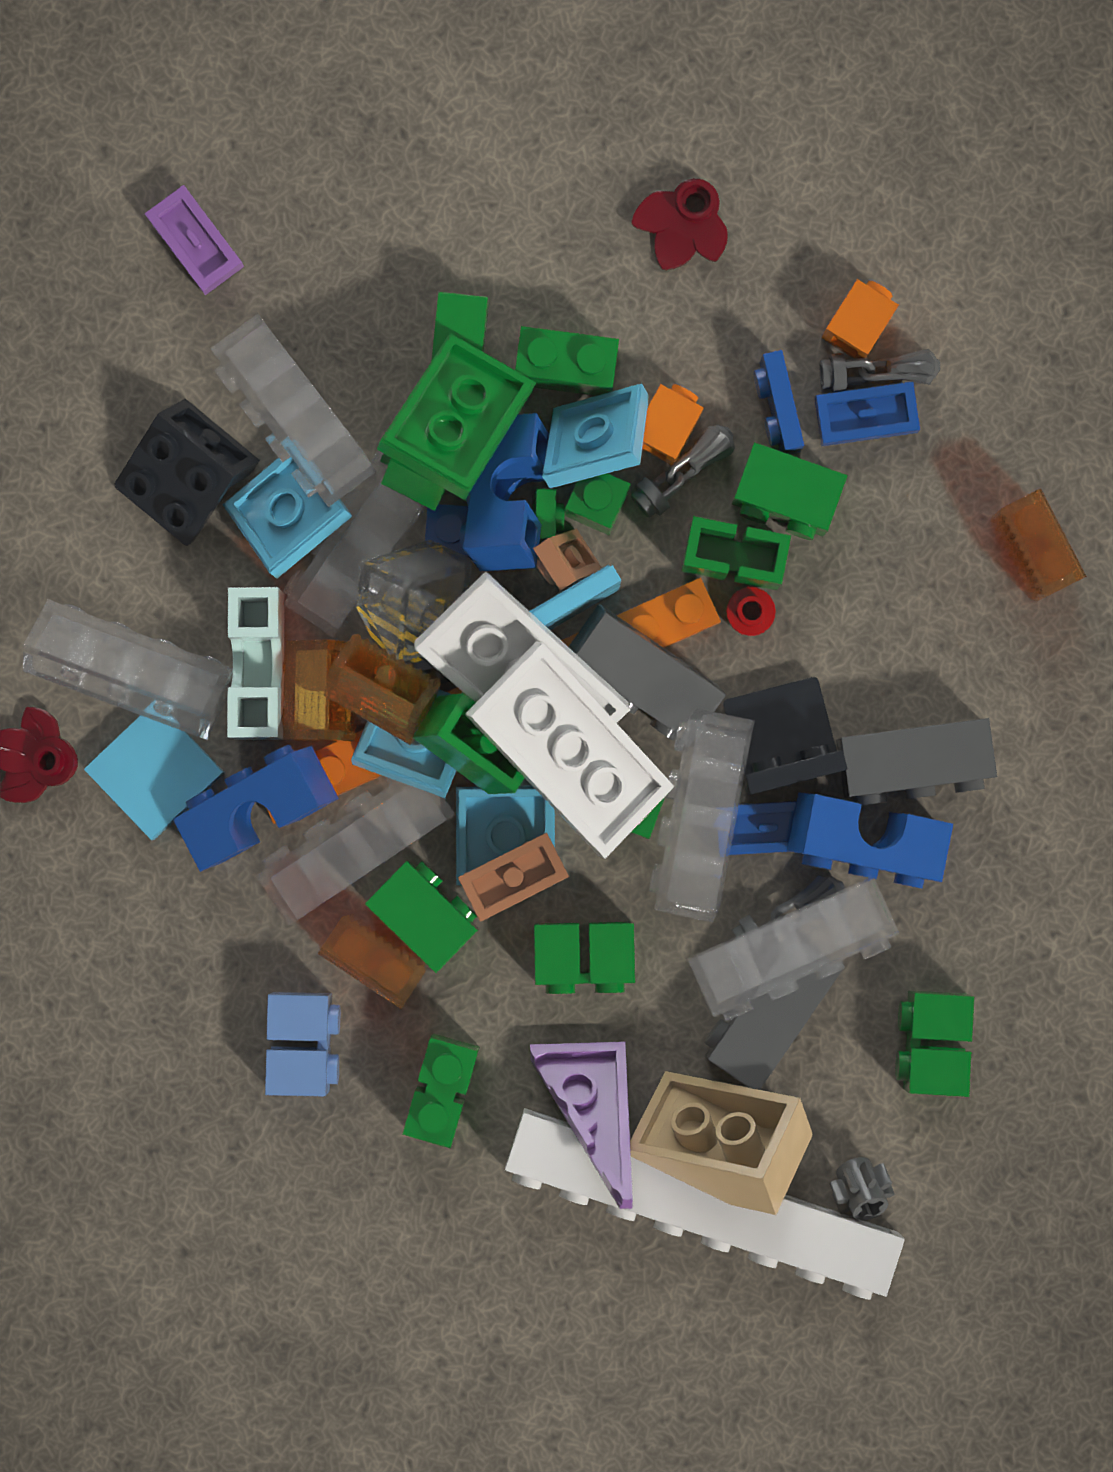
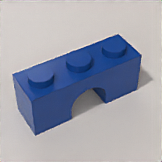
M537 413L517 415L466 498L469 508L467 523L462 524L460 529V544L463 552L468 554L480 572L536 568L538 556L533 548L539 545L541 523L526 500H508L511 494L521 485L545 481L542 475L549 433Z
M290 744L265 756L264 760L267 766L254 773L251 767L245 768L226 778L224 781L228 788L215 795L213 790L209 789L185 802L189 810L175 817L173 821L200 872L222 864L260 843L251 823V810L255 802L264 805L272 814L278 828L300 821L339 799L312 746L293 751Z
M798 793L787 851L803 854L802 864L831 870L833 861L849 864L848 874L877 879L878 872L881 870L895 873L893 883L923 889L924 880L942 882L953 823L911 814L889 812L884 835L875 844L868 845L861 837L858 827L862 804L817 794Z

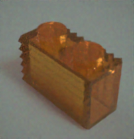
M1038 489L1014 501L992 515L990 522L997 524L995 531L1001 532L999 539L1006 541L1004 548L1010 550L1008 556L1015 558L1013 565L1019 567L1017 574L1023 575L1022 583L1028 584L1026 591L1033 593L1031 600L1038 602L1087 577L1042 489Z
M354 634L329 669L330 672L324 696L410 745L414 741L412 737L435 702L441 684L439 678L431 679L430 674L423 675L421 669L414 670L413 664L405 665L404 659H396L395 654L388 655L386 649L379 650L378 644L370 645L369 639L362 640L360 634Z
M331 639L286 641V657L283 661V673L285 675L283 740L310 742L355 740L357 736L354 730L357 726L354 721L357 715L354 711L358 707L355 703V700L358 698L355 693L358 688L355 681L359 678L356 674L359 668L356 663L359 656L356 652L360 648L356 642Z
M354 913L341 917L318 952L320 956L400 1009L404 1007L429 969L426 963H420L419 957L412 958L411 951L404 953L403 946L396 947L395 940L388 942L386 935L379 936L378 930L371 931L370 924L363 926L362 919L355 920Z

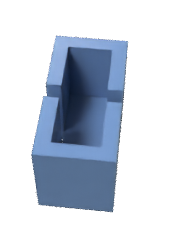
M272 992L268 994L267 1040L318 1041L317 1047L271 1046V1049H267L265 1095L326 1096L330 1092V1084H338L339 1054H330L331 1034L340 1033L341 1009L340 1005H332V993Z

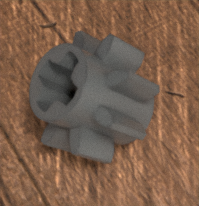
M865 1157L853 1158L843 1163L836 1171L838 1180L829 1183L840 1214L851 1210L853 1217L857 1220H869L881 1215L888 1207L886 1198L895 1195L891 1186L893 1183L885 1164L881 1163L873 1167L871 1161Z

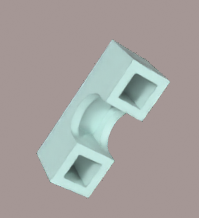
M228 587V638H230L232 644L233 676L231 687H228L227 737L234 740H284L285 593L278 587Z

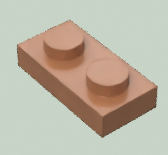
M577 529L550 537L533 548L539 557L537 560L539 571L547 582L551 585L556 584L560 591L575 585L602 569Z
M545 833L459 876L458 879L481 922L568 878L569 875L548 834Z

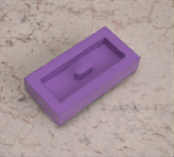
M184 185L145 213L147 219L205 295L244 267L241 260Z

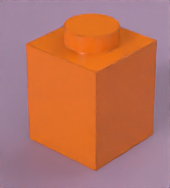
M857 279L821 338L854 359H866L899 304L891 300L893 297L892 293L882 285L874 281H868L865 284Z
M660 384L647 408L642 449L673 465L702 415L704 407L696 403L699 399L698 396L677 384H673L671 389Z

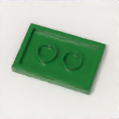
M449 333L381 438L377 450L466 500L532 393L536 382Z

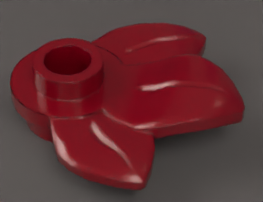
M702 179L686 180L679 184L674 192H653L637 207L631 224L634 228L656 234L654 240L655 256L660 268L665 271L683 266L691 260L696 252L709 261L717 262L727 245V227L717 214L720 206L719 195L709 182ZM690 197H699L704 202V208L699 212H692L687 208L686 201Z
M26 707L21 719V729L7 728L0 730V769L6 771L0 784V798L13 803L35 801L44 793L48 786L63 785L75 774L78 767L77 754L72 745L61 738L58 721L48 711L36 707ZM53 753L56 761L54 767L49 770L46 766V760L48 755Z

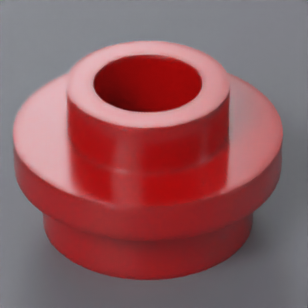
M746 587L738 590L732 595L726 608V616L730 626L744 636H757L767 631L774 622L776 614L775 604L771 596L764 590L756 587ZM748 602L757 604L760 608L759 618L756 620L746 619L742 613L743 605Z

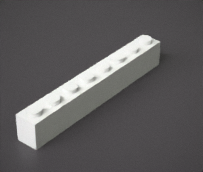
M524 1108L505 1166L506 1171L514 1173L512 1181L520 1185L540 1189L541 1184L545 1183L560 1188L559 1196L571 1202L587 1205L590 1198L608 1204L606 1212L619 1218L634 1221L636 1214L655 1220L653 1227L662 1232L681 1237L683 1230L701 1235V1243L703 1245L723 1252H729L732 1245L750 1251L748 1259L753 1262L776 1268L778 1261L797 1267L795 1274L801 1278L823 1284L825 1277L843 1282V1291L869 1300L873 1293L887 1297L905 1241L903 1236L897 1231L864 1220H857L852 1216L840 1214V1212L785 1195L777 1215L729 1205L631 1157L632 1209H619L568 1122Z

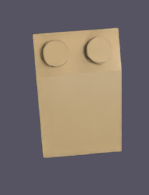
M665 1071L630 1140L631 1157L729 1205L777 1215L813 1134L801 1099L798 1097Z

